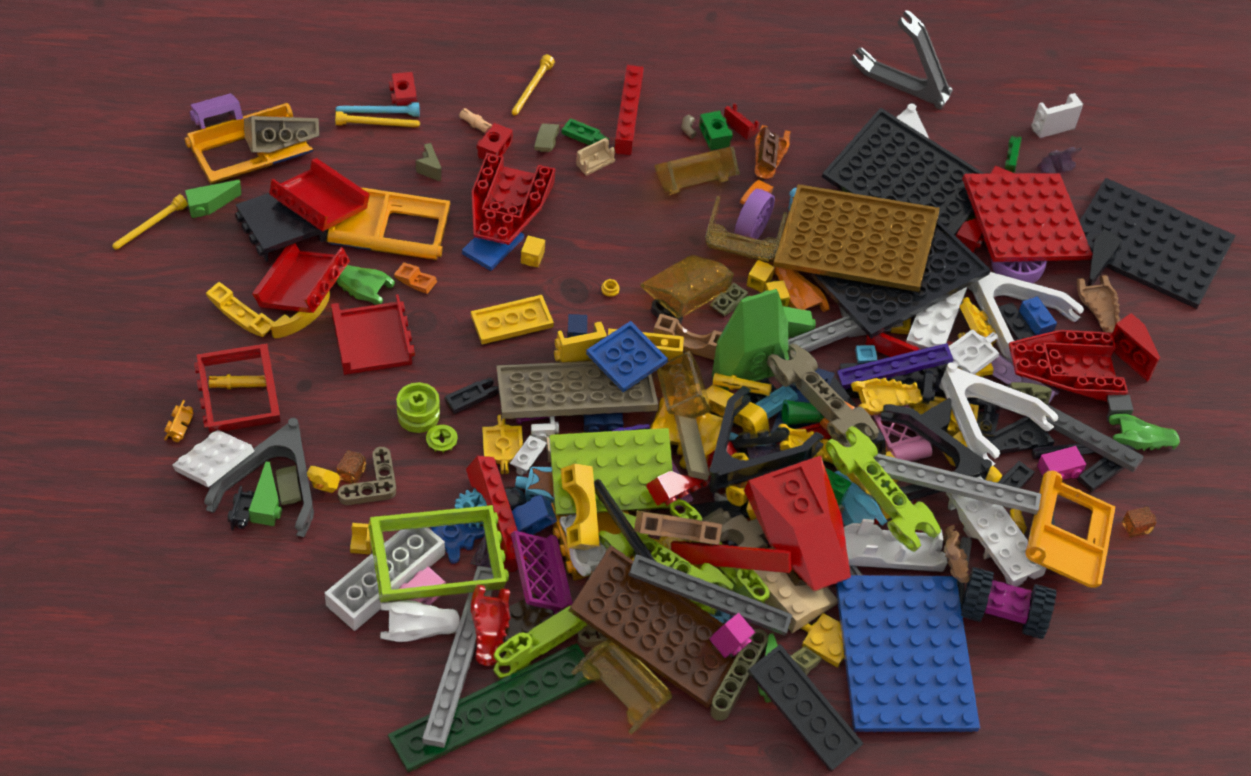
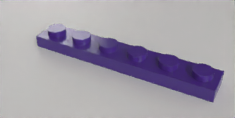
M948 343L837 370V375L841 386L844 389L852 388L851 383L855 381L863 382L874 378L888 379L953 362V356Z

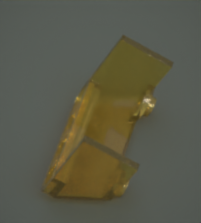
M734 146L654 165L655 172L665 192L669 191L670 194L680 192L679 188L718 179L719 182L728 181V177L740 174Z
M717 196L705 236L706 245L712 249L765 262L774 260L786 224L787 213H783L777 239L768 237L762 241L727 232L724 226L715 224L720 208V196Z
M609 639L592 648L571 671L573 675L583 671V675L589 680L597 681L601 679L629 708L627 719L633 725L628 731L630 734H633L646 724L672 698L669 689L641 661Z

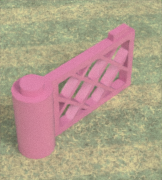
M881 414L870 415L884 436L888 451L895 458L913 462L932 456L930 442L917 433V436L913 438L905 435L907 429H910L906 425L898 424L905 427L902 434L892 429L895 423H892L890 428L882 425ZM892 434L899 437L900 440L891 443L888 437Z

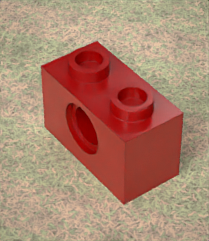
M413 73L392 74V81H389L390 92L393 91L391 93L392 104L408 106V104L417 103Z
M494 123L491 128L486 130L483 139H480L477 143L478 158L484 160L486 153L503 156L513 142V130Z

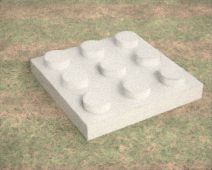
M217 430L211 433L203 442L195 445L186 455L181 456L172 466L176 472L209 487L252 454L254 449L252 445Z

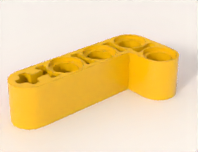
M711 385L698 397V400L703 407L709 408L711 412L723 417L727 401L734 394L719 386ZM752 402L734 417L733 423L743 427V432H749L750 435L757 434V431L768 430L770 432L765 410Z

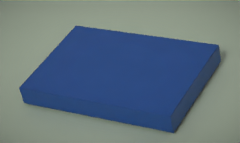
M520 232L510 245L474 237L462 249V254L492 271L524 239V234Z

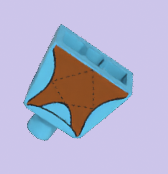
M531 467L528 478L516 477L515 487L526 489V501H530L533 497L541 494L554 505L551 467Z

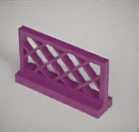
M514 530L511 533L526 604L551 609L555 615L571 606L573 603L557 536L550 535L547 538ZM520 539L527 545L526 548L522 545ZM529 548L537 555V558L528 551ZM523 555L531 562L530 565L524 560ZM539 559L542 561L543 566L538 562ZM533 565L541 573L540 576L533 570ZM527 572L535 580L534 583L528 578ZM537 583L545 590L544 594L536 586ZM531 590L539 599L532 598ZM547 594L550 596L551 601L546 597Z

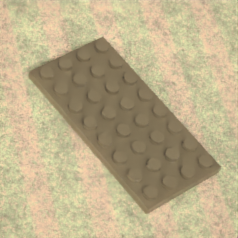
M593 361L496 366L502 419L658 411V401L652 374L625 392H622Z

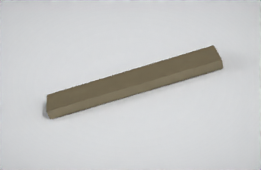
M674 399L672 407L688 476L707 480L709 470L693 405Z

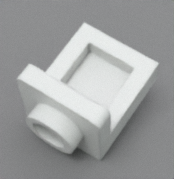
M554 416L550 417V424H531V436L545 442L549 435L559 433V424L555 422Z

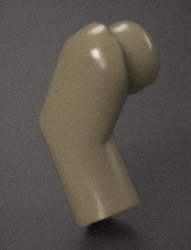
M686 115L682 119L681 129L690 139H693L697 135V132L691 127L695 119L693 116Z

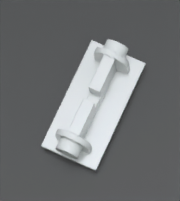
M531 435L510 462L511 465L516 466L517 474L523 475L527 473L547 445V442Z

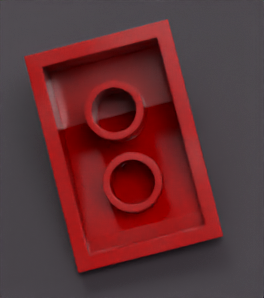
M1131 313L1116 323L1112 332L1116 345L1114 353L1148 382L1154 373L1160 356L1145 324Z

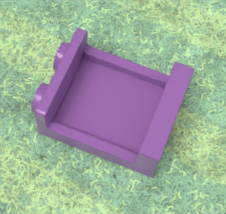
M231 93L191 104L192 110L189 111L192 121L199 125L201 129H205L204 118L225 112H230L236 120L243 118L239 101Z

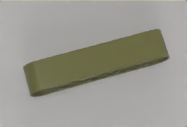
M754 629L755 633L749 637L751 642L739 652L716 692L710 710L711 716L715 720L723 721L727 719L751 677L747 672L748 669L760 661L765 652L768 635L764 630ZM717 706H723L725 709H720Z

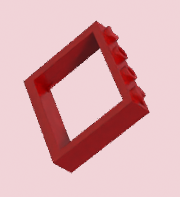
M267 344L197 354L198 362H194L195 373H200V379L197 380L198 391H203L200 404L201 409H206V416H203L204 428L209 427L210 434L217 430L223 432L281 422ZM261 358L271 413L214 422L205 366Z

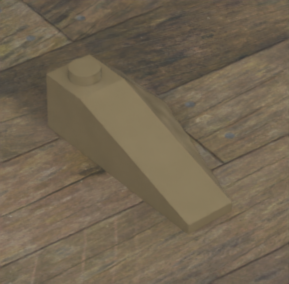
M250 116L244 119L245 139L251 152L269 153L319 136V118Z

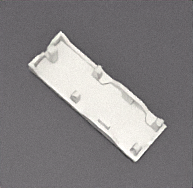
M946 493L949 497L948 509L951 511L957 509L959 519L964 525V532L969 538L979 539L985 548L984 559L991 557L1004 574L1007 584L1017 587L1024 584L1023 582L1027 579V576L1036 579L1044 575L1046 567L1032 562L1026 557L1025 552L1028 540L1003 506Z
M863 519L861 524L852 523L844 526L849 565L943 572L948 563L945 553L940 552L943 543L942 529L936 538L929 537L926 533L916 532L921 546L917 551L913 552L900 543L890 530H881L877 525H874V520Z

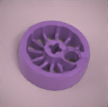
M755 189L750 194L736 223L735 236L751 244L757 241L773 211L775 197L771 193L762 189Z
M991 258L992 268L996 274L1032 284L1040 279L1047 265V261L993 262Z

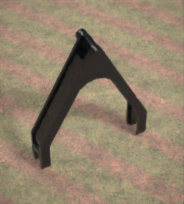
M743 386L727 401L712 464L709 469V491L717 493L721 488L749 481L812 459L822 449L824 444L820 441L824 436L815 432L800 446L750 460H738L730 456L726 450L734 417L751 401L750 397L746 395L751 389Z
M885 404L883 406L881 420L906 425L952 458L955 463V473L975 478L981 476L983 480L986 479L992 466V462L989 459H983L914 409L892 404ZM915 484L899 487L909 501L944 492Z

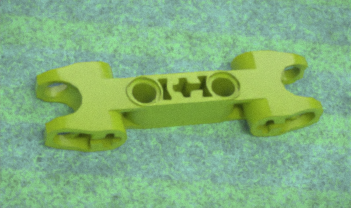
M851 426L845 432L851 447H844L834 439L827 442L825 447L834 465L843 475L853 472L863 486L892 518L888 522V528L893 536L905 547L915 552L921 546L920 539L915 530H922L932 538H936L941 533V529L929 508L920 501L913 505L880 464L876 462L874 457L878 455V450L869 437Z
M677 499L670 504L672 516L702 520L701 515L686 501ZM681 505L685 508V512L679 514L674 507ZM714 566L734 585L733 592L764 604V601L769 598L768 587L754 570ZM758 589H762L765 594L760 596Z
M623 512L634 528L636 517ZM607 531L599 532V542L606 549L611 545L629 558L631 555H636L622 532L620 534H611ZM636 532L647 549L652 551L651 555L656 562L730 591L734 590L732 582L711 564L704 563L698 569L660 543L649 538L648 534ZM689 599L709 614L715 615L718 611Z
M571 606L565 608L533 628L529 633L516 634L498 647L494 654V659L497 661L494 673L501 680L530 666L531 660L559 645L588 624L568 611ZM507 651L503 658L499 656L501 652ZM509 665L511 667L508 673H501L499 671L501 666Z

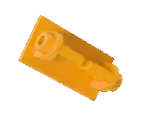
M185 400L182 401L180 406L176 405L171 414L174 418L172 422L168 421L164 432H167L164 440L168 436L172 437V440L175 442L183 439L187 426L181 423L189 425L194 414L192 407L183 406Z

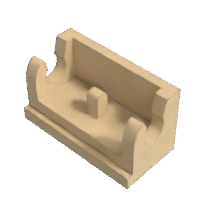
M607 138L577 151L576 165L586 176L615 162L614 147L609 149Z

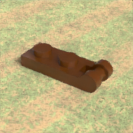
M763 127L759 133L761 140L758 163L772 171L776 168L779 135L771 133L767 127Z

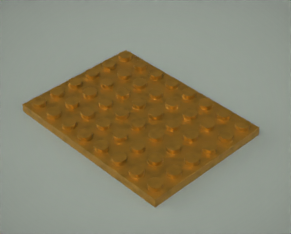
M798 184L774 259V267L919 292L940 208Z

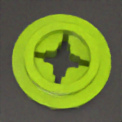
M437 425L427 432L426 442L429 448H433L435 452L439 450L444 453L445 450H452L453 446L457 444V433L450 426ZM440 434H442V437L445 439L443 443H441L439 440Z

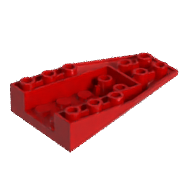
M486 153L472 189L474 237L510 245L542 209L555 183V168L538 165L536 172L530 173L504 167L503 156Z
M1057 330L1012 341L1008 344L1015 375L1108 402V395L1128 394L1124 377H1116L1111 355L1116 348L1112 332Z
M821 456L748 481L744 488V493L769 544L775 550L791 551V568L814 592L851 578L842 515Z

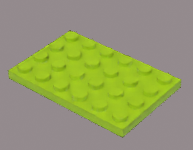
M669 428L549 435L555 516L576 514L575 502L571 495L562 488L561 468L572 464L593 466L594 481L597 479L602 481L621 511L670 508V504L666 506L665 503L657 506L645 486L655 478L669 471L673 472ZM595 494L597 513L608 512Z

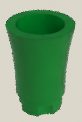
M785 399L782 403V422L787 426L821 422L825 418L810 402Z

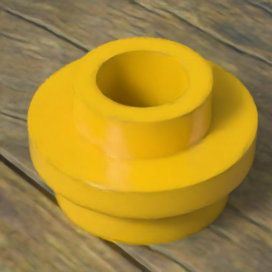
M608 279L602 284L601 291L604 295L613 297L619 293L620 286L617 281Z

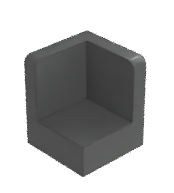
M1108 395L1109 412L1106 416L1107 421H1109V416L1114 414L1132 415L1133 406L1130 395Z

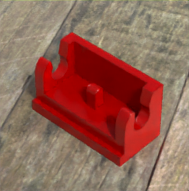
M733 103L732 109L730 106L725 107L724 117L726 118L727 125L748 140L759 133V122L756 120L754 124L737 111L738 106Z

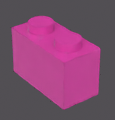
M1076 446L1043 454L1037 464L1042 476L1047 471H1056L1061 474L1063 480L1078 478L1086 466Z
M738 613L709 639L726 658L731 653L735 656L751 642L749 637L755 631Z

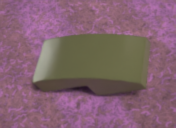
M542 123L534 150H540L541 152L552 151L556 145L555 138L559 133V125Z
M733 282L724 293L721 292L715 298L710 307L726 316L738 306L741 299L748 296V292Z
M1012 382L1010 384V388L1036 397L1043 403L1049 404L1052 393L1051 388L1023 382Z
M296 465L276 470L281 504H293L301 501V488Z

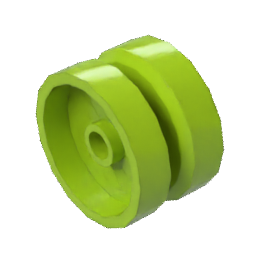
M420 382L404 386L396 398L398 422L409 432L422 433L429 431L437 425L440 418L438 392L432 386Z

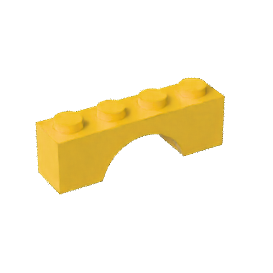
M572 464L561 468L562 488L571 495L576 506L575 521L570 527L566 528L567 547L578 550L598 547L600 544L593 466Z

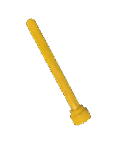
M544 55L541 58L540 68L512 109V115L516 116L545 71L553 67L555 63L553 57Z
M336 111L335 125L343 126L346 123L403 127L420 126V122L417 120L347 116L343 112Z
M181 194L174 197L171 205L113 243V249L121 248L175 210H183L188 207L186 199Z

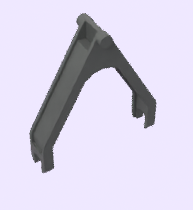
M910 11L903 13L909 20V23L901 17L898 19L897 24L912 38L928 79L917 78L878 62L861 47L855 50L861 57V60L854 54L850 57L851 62L866 76L933 103L937 109H942L953 91L948 86L925 25Z
M290 418L288 424L255 447L252 454L211 485L204 502L205 505H208L206 511L214 513L224 492L270 458L287 457L297 465L304 501L295 524V528L298 530L296 536L303 538L306 536L314 517L299 424L296 418Z

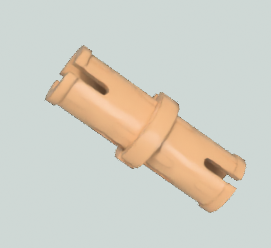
M466 108L460 112L459 117L470 123L471 127L477 128L484 133L492 126V124L484 121L480 115H475Z

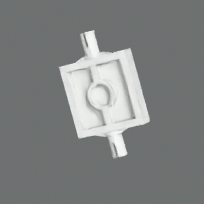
M972 329L949 346L953 356L952 363H955L957 368L959 367L966 372L976 374L999 357V352L991 345L993 341L998 339L997 334L992 332L985 338Z

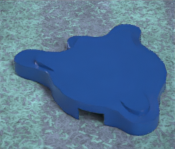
M469 523L431 527V530L445 541V552L450 563H458L460 561L461 548L472 550L474 541L485 536L483 526L477 528L476 525H472L469 527Z

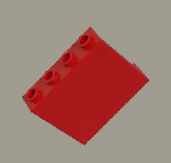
M317 158L311 161L310 170L283 183L272 179L269 195L321 231H325L367 209L370 197L368 192Z
M296 243L288 245L253 291L252 295L259 307L314 313L350 260L343 247H340L336 255L303 252L298 249Z
M399 294L396 295V302L345 310H340L339 303L331 304L332 319L344 375L412 365V357L415 356L414 346L409 343L412 342L411 332L406 330L408 319L407 316H403L405 306L403 301L400 302Z

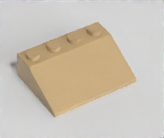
M754 570L769 589L770 596L765 600V603L792 614L788 628L791 633H794L838 604L837 598L827 587L814 592L808 585L795 586L787 573ZM758 589L760 596H763L765 592L762 589Z

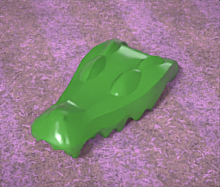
M349 265L346 266L336 280L338 286H341L344 291L347 290L350 296L353 295L356 299L366 300L375 305L382 304L383 299L377 294L382 285L384 284L388 288H392L395 285V281L382 271Z
M1114 414L1108 418L1111 425L1120 424L1121 434H1115L1113 440L1132 446L1137 450L1141 448L1143 450L1150 448V450L1160 449L1162 446H1172V449H1175L1180 443L1179 435L1174 429L1162 428L1129 414Z

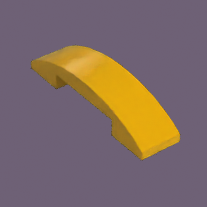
M218 282L206 292V296L221 312L245 330L264 337L271 330V324L274 321L263 313L258 315L233 296V291L222 283Z
M330 291L314 313L298 312L291 318L284 314L271 324L272 337L276 339L291 335L312 323L326 307L330 298Z

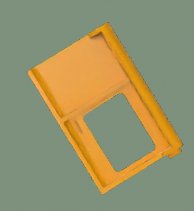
M1047 471L1044 473L1041 482L1039 510L1033 517L1025 552L1026 557L1032 562L1087 587H1099L1102 584L1115 506L1062 483L1063 479L1060 473ZM1057 495L1085 506L1092 511L1086 540L1051 524Z

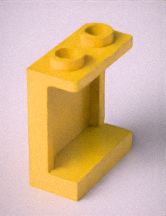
M602 322L594 323V331L589 334L564 338L562 331H557V338L554 340L556 347L554 357L556 362L592 361L586 354L587 349L607 337Z

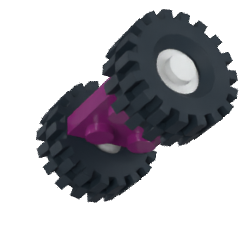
M973 567L969 575L970 581L967 582L964 592L961 616L981 622L985 611V613L1023 623L1022 634L1044 639L1054 610L1056 590L1035 584L1031 592V590L994 581L993 572Z

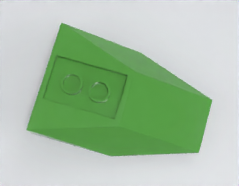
M777 289L764 291L754 296H747L740 300L717 341L712 378L715 373L727 376L736 375L737 378L757 382L766 377L774 376L767 363L768 356L774 354L784 360H789L787 353L788 321ZM719 386V387H721V388H723V389L729 391V388H728V387Z

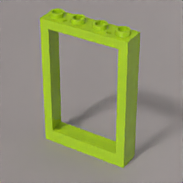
M493 506L370 517L368 529L380 603L474 592L477 585H484L485 591L504 588L506 581L509 580L508 570L504 569L505 553L500 548L501 532L497 531L498 516L493 511ZM483 522L493 579L391 589L382 532Z

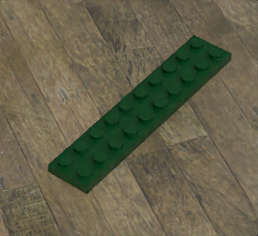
M575 643L460 699L445 747L423 744V736L430 714L389 733L388 739L407 773L598 680V675L579 645Z

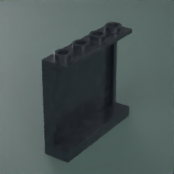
M269 193L236 204L237 212H235L237 222L242 223L244 233L249 234L251 244L256 246L258 255L262 256L266 262H269L267 253L313 236H317L320 242L327 241L326 230L321 231L269 195Z

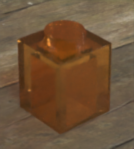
M347 450L336 467L340 480L349 484L357 483L366 469V457L359 452Z
M1148 506L1127 511L1122 520L1130 538L1152 533L1157 523L1155 515Z

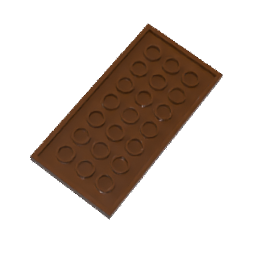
M610 545L568 611L708 708L739 654L737 653L733 656L731 653L725 658L710 641L709 638L724 624L689 599L628 576L633 560Z

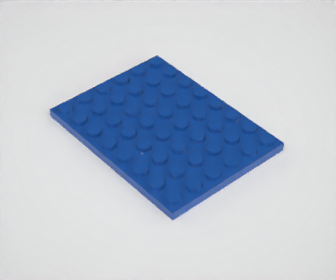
M851 575L850 579L836 583L854 732H978L980 724L963 617L961 616L962 611L957 579L954 576Z

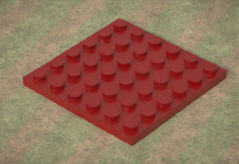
M1060 173L964 174L962 180L993 262L1091 260V249Z

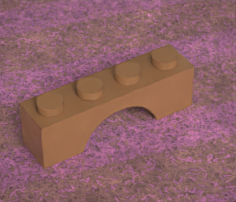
M663 314L659 315L654 327L655 334L683 336V351L714 360L717 341L722 332L713 330L706 335L694 334L683 328L678 319Z
M637 511L634 531L638 533L675 537L717 545L720 542L722 524L643 511Z

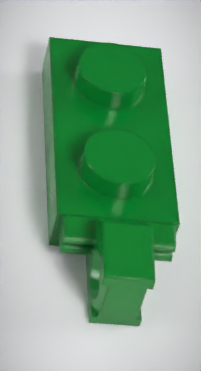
M571 118L561 129V134L588 145H592L604 138H607L608 141L610 140V138L600 133V130Z
M1011 136L1008 146L1010 148L1008 149L1007 158H1010V160L1006 159L1005 170L1015 173L1022 137Z

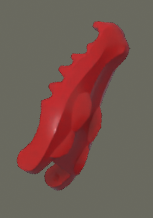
M477 585L471 600V614L477 639L476 660L479 664L491 666L497 663L496 659H494V654L497 648L503 644V639L507 635L505 630L509 627L508 622L511 619L509 612L510 590L502 588L498 597L484 596L485 586Z

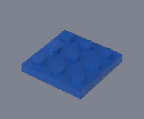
M632 321L626 323L586 351L590 359L622 392L643 380L668 361V358Z

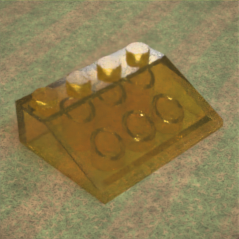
M690 255L644 281L640 286L674 316L680 319L714 299L721 292L724 293L731 286L734 273L720 262Z

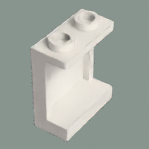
M1073 93L1068 96L1067 102L1064 105L1048 109L1043 103H1039L1032 123L1033 131L1036 132L1039 138L1075 129L1083 107L1082 102Z

